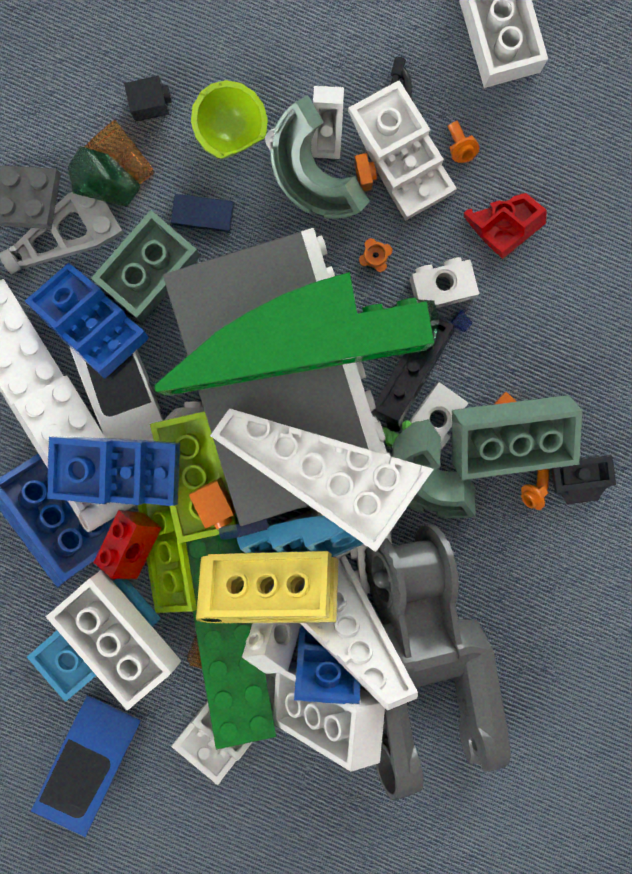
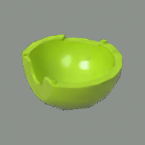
M228 80L211 83L199 93L192 106L191 124L195 139L207 153L218 159L232 157L259 143L266 136L268 118L264 104L253 90L242 83Z

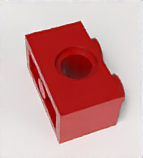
M118 510L94 560V564L111 579H137L162 527L145 513Z

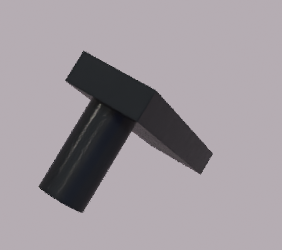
M429 315L434 344L427 350L404 354L376 400V409L372 411V414L386 420L390 431L398 432L402 430L404 417L454 333L453 324Z

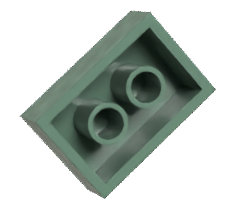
M150 210L91 279L137 319L144 322L168 294L163 274L194 265L201 256L196 248Z

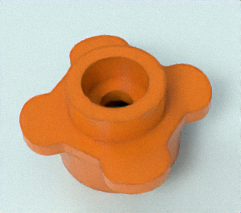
M372 238L366 240L364 244L365 251L359 257V263L363 267L371 266L377 272L385 271L387 268V258L392 254V247L389 244L384 245L381 242H376ZM374 253H378L377 258L373 257Z

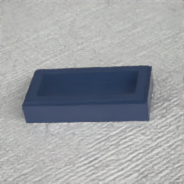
M175 194L171 224L230 233L234 202Z
M266 518L244 526H240L239 523L221 527L218 531L220 539L225 540L264 531L269 526Z

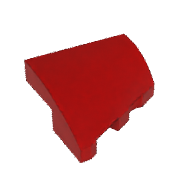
M527 193L513 196L508 201L499 200L490 203V208L473 212L471 208L463 214L465 220L480 238L503 259L546 224L547 210Z

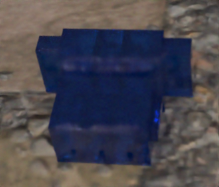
M466 309L456 313L450 322L462 332H465L473 324L465 314Z

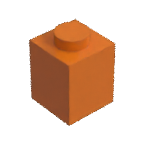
M221 477L189 494L205 529L213 525L216 529H219L233 521L231 516L236 511Z

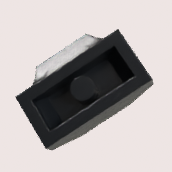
M612 455L580 458L579 465L551 468L555 493L561 494L567 504L597 501L606 488L616 485Z

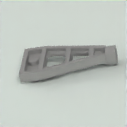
M92 180L67 194L55 206L52 229L31 228L12 247L1 252L0 259L12 275L21 269L97 249L121 236L124 232L97 185ZM70 213H77L85 224L87 232L83 237L66 240L62 238L58 230L60 222ZM51 231L58 243L57 247L44 253H37L33 246L34 240L44 232ZM16 254L21 255V261L17 259V257L15 256Z

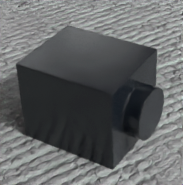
M159 75L124 83L130 113L135 122L169 115L167 104L172 103L171 93L168 85L163 86Z

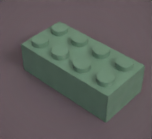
M569 395L452 410V464L461 480L579 465L582 409Z

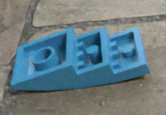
M325 516L295 519L271 525L267 530L237 538L240 550L245 553L329 551L332 554L331 557H336L364 544Z
M116 579L113 581L151 626L161 619L127 579ZM58 630L27 656L28 660L65 702L96 676Z

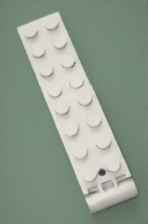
M0 280V392L48 468L49 437L105 438L68 376H63L5 280ZM68 501L87 532H91L115 518L118 510L127 511L135 506L111 502L96 504Z

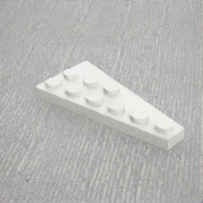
M230 408L210 435L375 552L433 471L432 468Z
M345 555L338 558L336 622L300 624L387 711L417 699L418 691ZM305 582L300 585L298 593L303 590ZM274 584L271 585L269 592L273 589Z

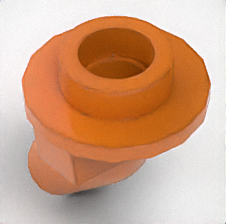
M458 120L447 125L455 144L449 147L452 159L458 163H465L475 158L480 149L477 140L472 135L465 137Z
M549 469L537 471L536 486L525 484L521 487V498L527 507L541 510L545 507V496L548 494Z

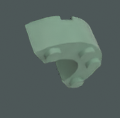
M306 95L283 113L273 133L275 134L273 147L270 148V157L276 180L286 196L295 205L308 213L314 212L330 219L355 215L361 212L370 201L355 176L346 179L333 178L323 173L315 164L311 153V140L315 130L323 123V120L310 97Z
M429 419L412 423L410 427L402 431L392 445L391 457L432 468L433 471L410 502L408 508L419 513H423L424 509L437 512V517L440 518L475 517V486L470 479L461 480L457 472L439 470L441 436Z

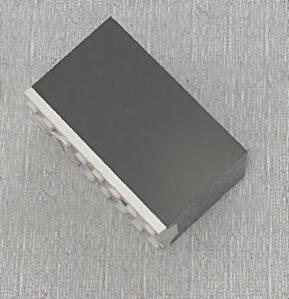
M314 228L163 274L187 355L189 356L215 332L245 313L280 295L313 282L334 277L335 274L332 266L326 268L323 255H327V249L323 236L316 237ZM362 362L198 390L211 433L230 408L391 456L389 452L387 453L384 445L385 435L380 421L378 422L376 416L372 417L371 414L376 409L371 391L365 392L361 379L366 378ZM213 438L240 526L308 506L304 501Z

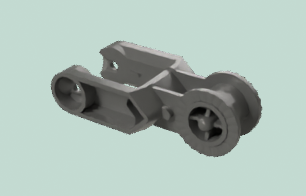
M428 524L418 529L414 542L393 546L385 538L376 552L367 546L364 559L366 563L365 571L373 602L377 605V610L380 613L381 624L415 688L454 678L461 717L459 725L460 740L469 764L481 765L484 772L506 767L510 763L511 751L494 650L476 619H458L455 603L459 596V574L457 572V562L454 559V552L450 548V542L446 539L445 534L434 524ZM407 703L388 711L385 709L381 756L380 763L376 764V769L381 785L391 800L411 796L423 789V771L413 742Z

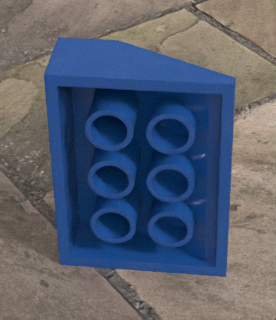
M38 453L0 477V512L55 586L59 588L94 562L114 518L91 532H87L68 501L47 499L48 468Z

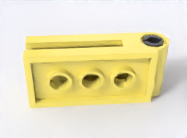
M329 551L208 554V556L201 557L196 620L206 623L336 622L338 559L331 557L332 554ZM305 582L303 590L298 593L300 585ZM274 584L273 589L269 592L271 585Z

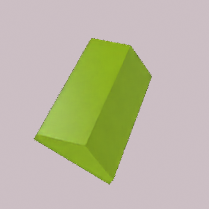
M205 411L151 423L150 428L154 441L180 443L178 504L169 506L178 544L219 535V531L214 525L205 529L189 497L192 491L220 477L230 495L214 440L210 436L212 433ZM235 514L231 516L233 521L226 526L237 523Z
M146 503L138 505L139 512L145 513L162 527L147 557L155 612L196 611L197 606L186 542L178 544L170 507Z

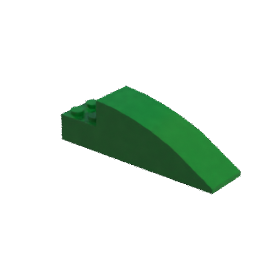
M350 272L316 281L280 295L245 313L215 332L156 383L155 391L169 396L424 351L434 344L427 301L418 303L417 298L399 300L396 302L397 306L383 309V304H374L363 307V312L357 314Z

